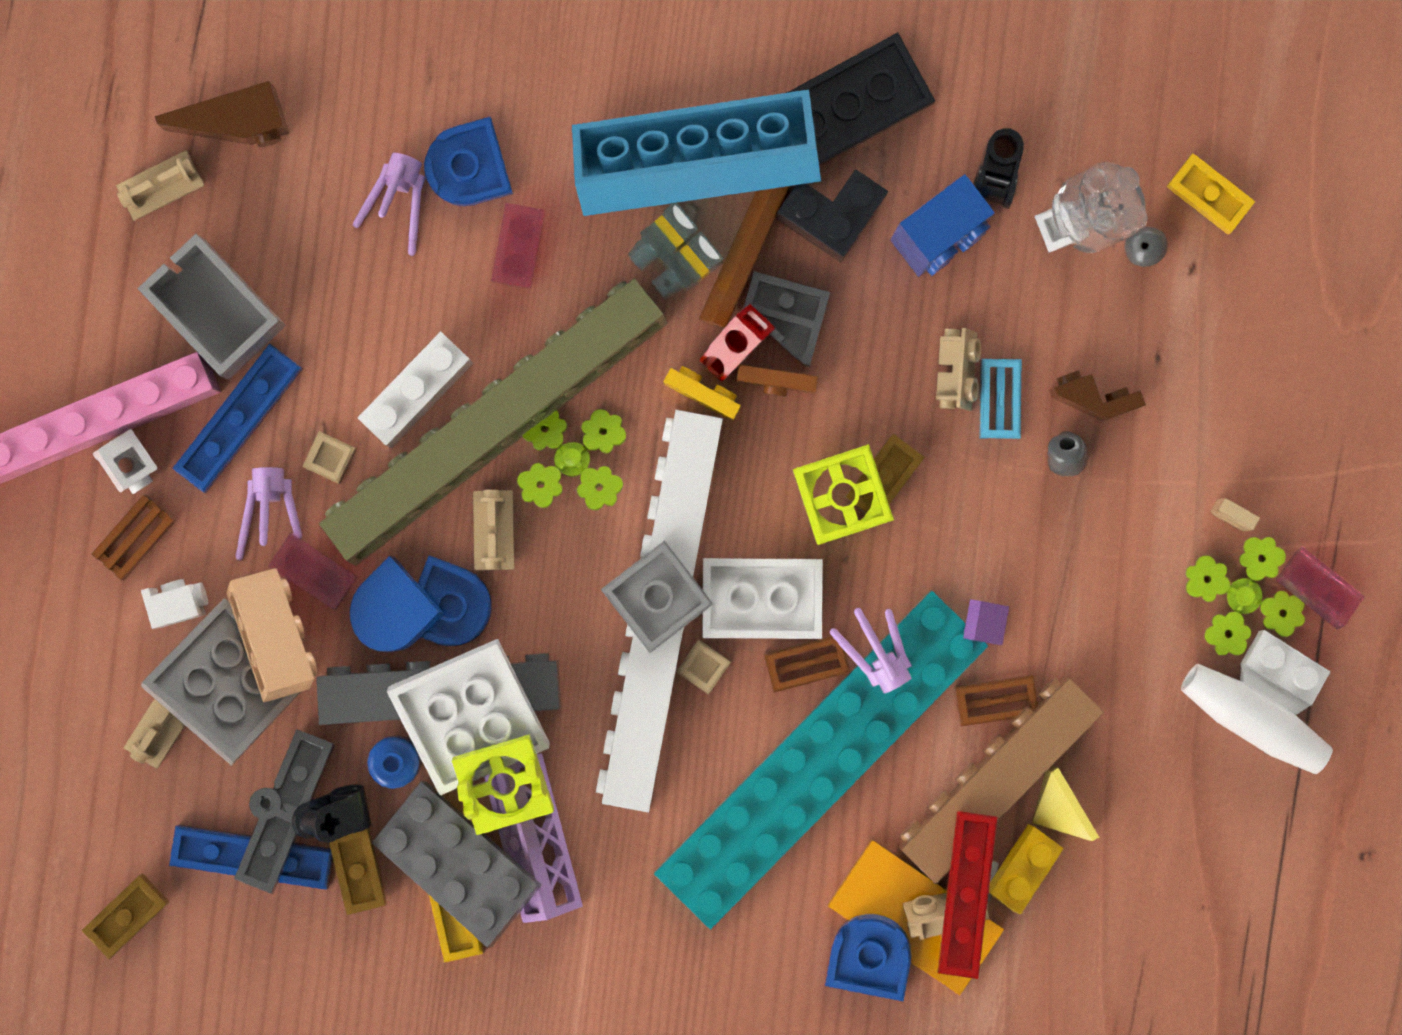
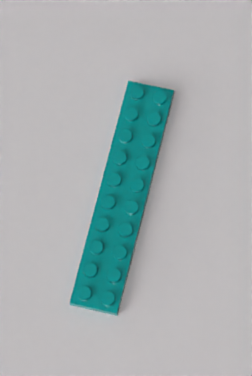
M930 590L897 624L905 654L912 665L907 668L912 679L890 692L883 693L879 684L874 687L872 686L867 675L857 665L654 871V875L711 930L986 650L988 645L985 642L964 639L966 623ZM889 632L880 643L886 654L893 652L897 658ZM872 650L864 660L875 670L872 663L878 657L875 651Z

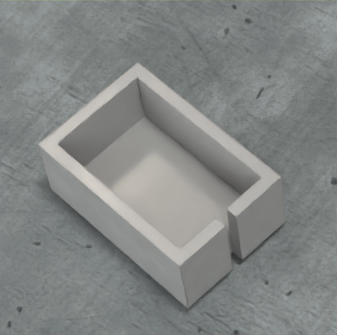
M195 234L170 257L176 265L183 268L181 272L177 274L174 269L163 264L137 289L221 377L229 380L270 342L286 324L204 238Z

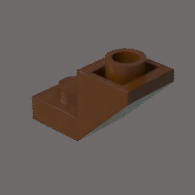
M1079 370L1057 378L1059 386L1049 390L1052 398L1100 421L1146 405L1141 390L1130 394L1127 387L1106 394L1107 402L1103 404L1093 375L1081 377Z

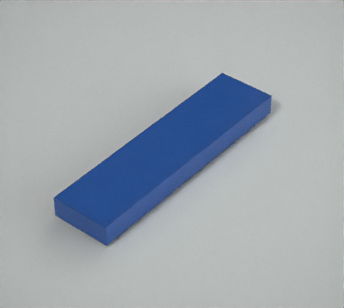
M269 344L172 469L203 493H206L303 368L272 344Z
M177 825L175 826L169 866L235 876L252 836ZM294 843L279 883L327 890L333 862L331 848Z

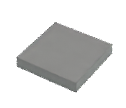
M665 540L601 589L649 653L713 605L712 601Z

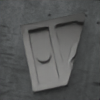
M754 271L744 308L751 304L776 327L770 336L802 365L810 367L830 292Z

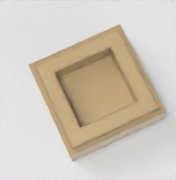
M319 431L302 467L340 484L357 448Z
M1226 498L1217 499L1211 509L1214 516L1241 531L1254 530L1260 517Z
M698 639L676 672L709 695L731 661Z

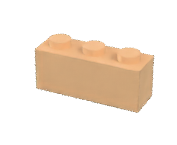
M277 568L231 580L226 594L263 703L309 690L314 681V675H317V666L312 653H306L301 639L305 636L304 628L298 615L293 616L288 602L292 601V594L287 580H280Z

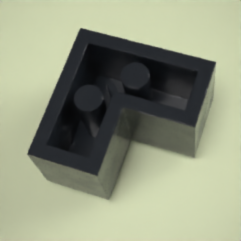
M855 169L834 201H831L808 184L796 185L777 212L776 219L841 263L886 198L888 190Z

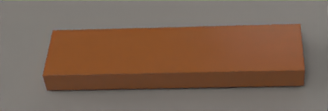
M789 186L755 192L699 320L709 325L723 328L728 325Z

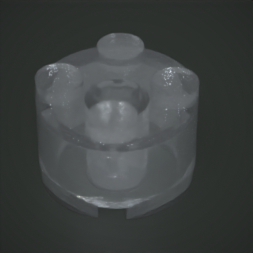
M1102 162L1065 180L1061 184L1059 193L1054 195L1052 201L1053 219L1063 238L1068 236L1077 244L1073 247L1079 251L1097 253L1133 236L1139 229L1143 228L1147 224L1148 216L1144 194L1139 185L1140 178L1138 173L1131 167H1122L1115 163Z

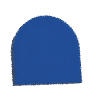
M491 116L449 128L441 132L430 145L424 160L425 176L432 190L444 201L457 206H472L513 194Z
M429 555L418 584L444 614L421 638L444 646L466 644L477 638L484 631L490 620L492 600L485 583L473 572Z
M389 556L359 586L350 606V622L355 635L367 647L382 652H394L409 648L444 614L400 562L392 556Z
M863 914L848 920L835 935L825 986L904 1002L912 956L911 944L907 934L895 921L878 914Z

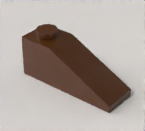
M270 81L155 116L156 123L168 132L249 145L258 144V147L274 145L281 141L280 136L289 134L276 88Z

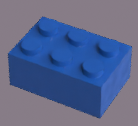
M964 174L900 222L890 241L918 277L926 271L932 277L950 263L954 255L958 253V247L964 253L982 239L981 237L991 228L988 221L995 212L967 175Z

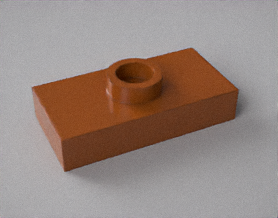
M739 365L736 382L764 386L763 394L786 397L787 390L815 394L818 376Z

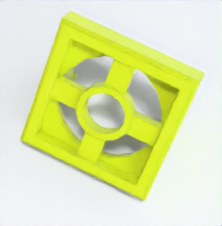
M869 444L793 469L817 545L894 520ZM840 465H848L859 469L867 476L868 480L855 484L851 480L845 479ZM828 469L833 482L828 489V493L813 498V490L817 479ZM839 483L849 484L855 491L854 501L848 506H839L832 499V490ZM873 492V500L869 511L858 521L854 506L857 504L859 496ZM831 505L835 509L841 510L846 525L829 522L819 514L818 509Z
M530 734L452 758V764L458 779V799L463 802L464 816L468 820H472L476 835L554 813V805ZM501 756L518 759L525 765V770L516 773L513 769L505 767ZM489 760L492 773L489 775L488 781L473 785L476 770L483 762ZM499 773L509 774L515 781V788L509 793L502 794L497 792L492 786V779L495 775ZM531 783V798L523 808L519 809L515 794L518 792L519 786ZM492 795L502 800L506 813L500 814L489 811L479 803L477 798Z

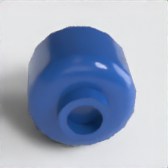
M395 735L386 737L373 746L369 752L367 764L369 773L375 782L382 787L395 789L404 787L416 778L420 772L422 760L409 738Z

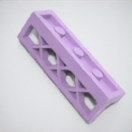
M542 753L537 754L554 805V813L545 815L542 828L534 824L533 819L498 829L503 850L542 884L520 912L523 923L548 920L583 907ZM519 761L507 767L517 773L520 772L519 768L525 767V765ZM499 773L492 779V786L499 793H509L515 788V781L509 774ZM489 775L484 776L485 782L488 781ZM525 785L519 786L518 792L515 794L519 809L525 806L532 795L531 789ZM489 795L493 812L506 813L503 801ZM546 843L554 848L556 857L552 867L544 862L542 855ZM556 881L564 886L568 901L556 906L552 892Z

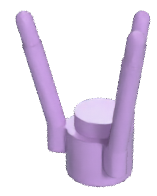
M392 153L389 163H384L380 177L353 222L355 228L361 226L385 184L388 188L378 212L381 218L386 216L396 190L408 193L409 188L412 187L408 254L410 256H414L416 253L421 190L426 178L419 174L422 163L410 156Z
M263 467L252 469V480L247 481L248 494L236 552V559L239 561L244 557L255 500L260 502V545L265 546L267 544L269 502L280 501V494H283L294 537L297 540L302 538L300 523L292 496V480L284 479L283 468Z
M861 608L854 610L861 628L878 657L872 663L875 670L837 629L832 628L830 630L831 636L867 675L872 686L874 687L879 684L883 693L890 692L912 679L907 670L912 665L905 654L891 609L885 610V616L897 658L893 652L885 653Z

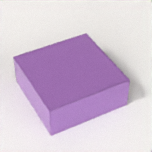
M970 599L963 638L1003 645L1009 606Z

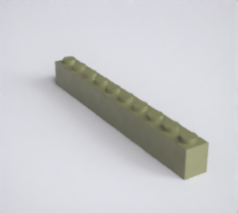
M634 278L629 283L623 281L617 284L607 294L608 299L597 308L590 306L581 312L576 318L577 323L566 332L560 330L546 340V347L535 356L530 354L519 360L513 367L514 372L503 381L496 379L487 385L482 391L483 396L472 405L466 403L452 413V420L441 429L436 427L425 433L419 440L420 445L409 454L403 452L389 462V469L378 478L376 476L370 477L362 482L356 489L358 493L346 503L345 501H340L331 506L325 513L326 518L319 525L346 561L355 566L360 564L522 438L524 433L558 410L666 326L668 323L663 313Z

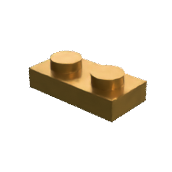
M894 433L874 457L889 504L925 458ZM862 473L855 484L867 481V476ZM853 488L845 496L851 503L855 498ZM873 492L859 496L855 506L867 513L872 504Z
M370 829L352 833L334 842H330L346 915L386 906L387 900L372 844Z
M142 873L81 931L110 959L149 923L169 901Z

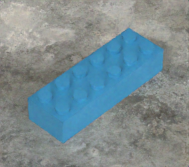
M809 90L572 125L575 187L583 216L821 181Z

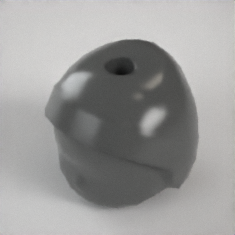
M1150 226L1140 227L1133 230L1126 238L1124 243L1125 253L1131 263L1141 267H1150L1165 257L1168 241L1162 231ZM1143 243L1149 244L1146 250L1142 249Z
M1063 431L1049 442L1047 452L1048 466L1053 473L1059 476L1070 477L1079 475L1085 469L1088 463L1087 446L1079 435Z

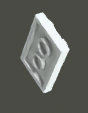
M703 558V591L713 603L711 607L703 612V638L822 639L823 559Z

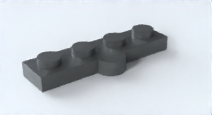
M296 729L274 781L273 789H258L250 798V810L259 820L236 872L235 880L274 894L298 836L292 827L293 813L302 803L313 800L335 744Z

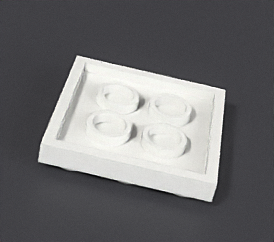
M498 639L388 686L387 693L439 795L457 788L458 779L452 764V758L528 734L531 736L536 754L549 749L550 742ZM501 756L505 767L519 762L518 759ZM489 760L483 762L476 770L473 781L492 773Z

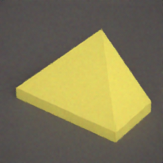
M1052 765L1045 772L1032 823L1086 840H1096L1099 838L1097 832L1059 768Z

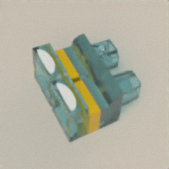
M672 203L657 220L640 232L641 240L628 253L629 258L641 272L657 258L664 265L666 270L652 281V285L665 300L682 289L685 292L689 291L724 263V258L701 231L698 233V227L677 203Z

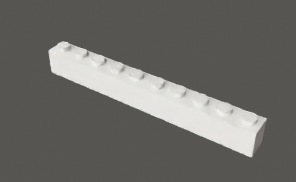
M675 410L674 419L666 417L662 441L669 442L667 458L659 456L655 480L662 481L659 497L651 496L647 519L655 520L652 536L644 534L640 558L665 540L693 577L722 418ZM627 624L625 636L633 637L630 653L622 652L618 675L625 676L623 692L615 691L611 714L617 715L618 719L615 731H607L603 754L611 756L608 770L600 769L596 793L603 794L602 804L649 813L683 628L649 653Z

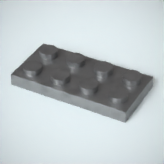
M421 781L372 842L373 845L487 948L493 947L542 886L540 882L486 834L476 835L473 823L425 781Z

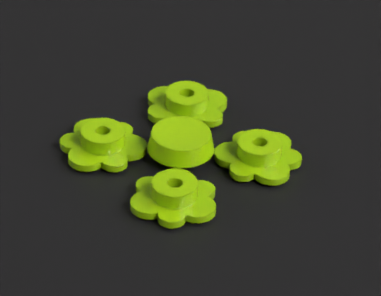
M603 409L595 410L591 415V420L584 421L581 426L585 434L583 437L584 446L577 442L563 444L564 437L562 433L566 431L567 423L565 420L559 419L557 410L524 433L522 437L526 441L532 442L536 450H543L546 446L551 449L558 448L554 457L556 467L548 466L544 468L542 464L535 463L531 466L530 471H524L518 476V485L523 490L522 499L525 502L534 501L540 508L549 507L553 502V497H558L562 494L563 489L559 483L562 473L568 477L580 475L582 484L578 486L577 494L579 497L585 498L586 506L589 509L599 510L604 504L613 506L617 502L616 494L620 493L623 488L622 479L617 475H612L610 468L607 466L600 467L598 471L594 468H587L590 462L588 450L600 449L602 453H610L613 450V445L619 446L623 444L626 440V432L621 427V417L618 415L610 416ZM603 431L607 432L605 435L600 434ZM543 484L544 487L538 488V485ZM598 487L603 488L601 491L596 490Z
M1251 537L1245 541L1243 546L1245 553L1240 555L1239 563L1247 567L1246 574L1250 579H1238L1230 585L1228 578L1225 577L1227 567L1223 563L1216 564L1215 560L1210 556L1199 557L1195 566H1189L1186 569V577L1190 579L1186 584V591L1190 596H1202L1203 600L1211 602L1216 598V594L1222 595L1227 592V601L1235 611L1229 612L1226 616L1215 615L1212 618L1213 626L1208 627L1205 631L1204 637L1206 642L1210 645H1215V652L1218 655H1226L1228 652L1233 655H1241L1245 652L1247 648L1246 639L1251 636V629L1244 625V618L1241 614L1252 613L1259 606L1262 614L1266 616L1263 620L1264 626L1267 629H1275L1279 636H1290L1294 632L1295 626H1302L1305 622V617L1301 613L1304 610L1305 604L1300 596H1289L1285 591H1278L1275 593L1274 598H1266L1262 601V590L1255 581L1262 580L1265 576L1268 578L1276 577L1279 572L1278 566H1281L1286 560L1284 550L1275 547L1276 542L1271 537H1265L1262 541L1259 538ZM1259 555H1262L1264 558L1262 562L1258 560ZM1205 576L1209 577L1208 583L1204 582ZM1283 609L1285 614L1281 617L1280 610ZM1227 630L1230 631V636L1228 638L1225 636V632Z

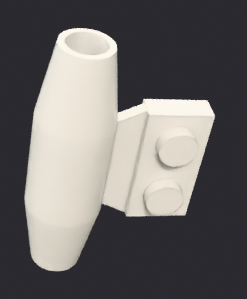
M1261 630L1258 631L1240 663V681L1200 664H1196L1188 672L1181 685V691L1220 725L1268 755L1313 774H1318L1328 763L1332 755V747L1296 716L1309 706H1312L1330 674V671L1267 631Z

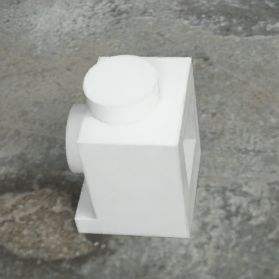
M129 429L92 453L119 492L129 488L132 494L136 493L153 482L149 474L158 469L132 429ZM123 458L129 459L132 462L133 468L129 473L122 472L119 468V461Z
M184 579L160 585L162 593H158L157 588L141 590L152 629L166 627L206 615L204 606L208 605V598L202 582L185 586Z

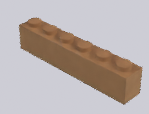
M1063 677L1060 681L1056 678L1052 679L1040 691L1039 695L1043 699L1038 703V706L1033 711L1026 706L1011 721L1015 727L1004 738L999 734L985 747L983 752L987 756L977 766L970 763L955 779L959 784L949 794L943 791L930 803L928 809L931 813L921 823L914 820L901 833L900 838L903 841L898 845L899 848L935 884L950 869L956 812L998 816V821L1104 713L1070 678Z

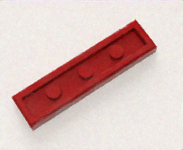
M956 812L937 968L938 974L973 979L979 978L998 816Z

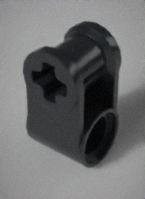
M1011 128L997 130L987 140L981 164L978 167L973 183L984 199L1002 203L1003 208L1007 209L1010 208L1015 194L1018 170L1024 150V142L1021 135ZM998 139L1009 140L1014 147L1013 156L1010 158L999 157L994 150L995 141Z
M360 784L342 786L326 795L302 803L296 808L292 816V827L298 836L307 839L316 837L319 841L326 843L334 842L352 833L364 831L372 826L365 788Z

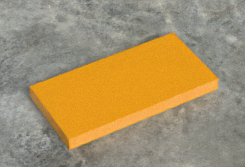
M871 839L827 906L847 920L863 914H878L895 921L909 938L912 950L911 963L959 996L972 979L937 973L942 934L922 940L919 939V936L913 938L910 936L908 920L902 903L913 901L915 898L923 895L934 896L946 893L947 890L939 884H935L926 875ZM991 919L985 920L980 965L1004 931L1001 926Z

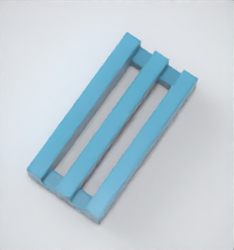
M981 359L979 439L1021 438L1022 359ZM990 367H996L995 430H989ZM1005 368H1012L1011 430H1004Z

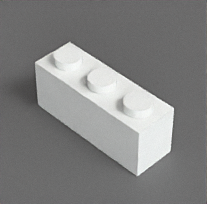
M440 331L359 415L358 419L386 446L393 448L470 368L473 362Z

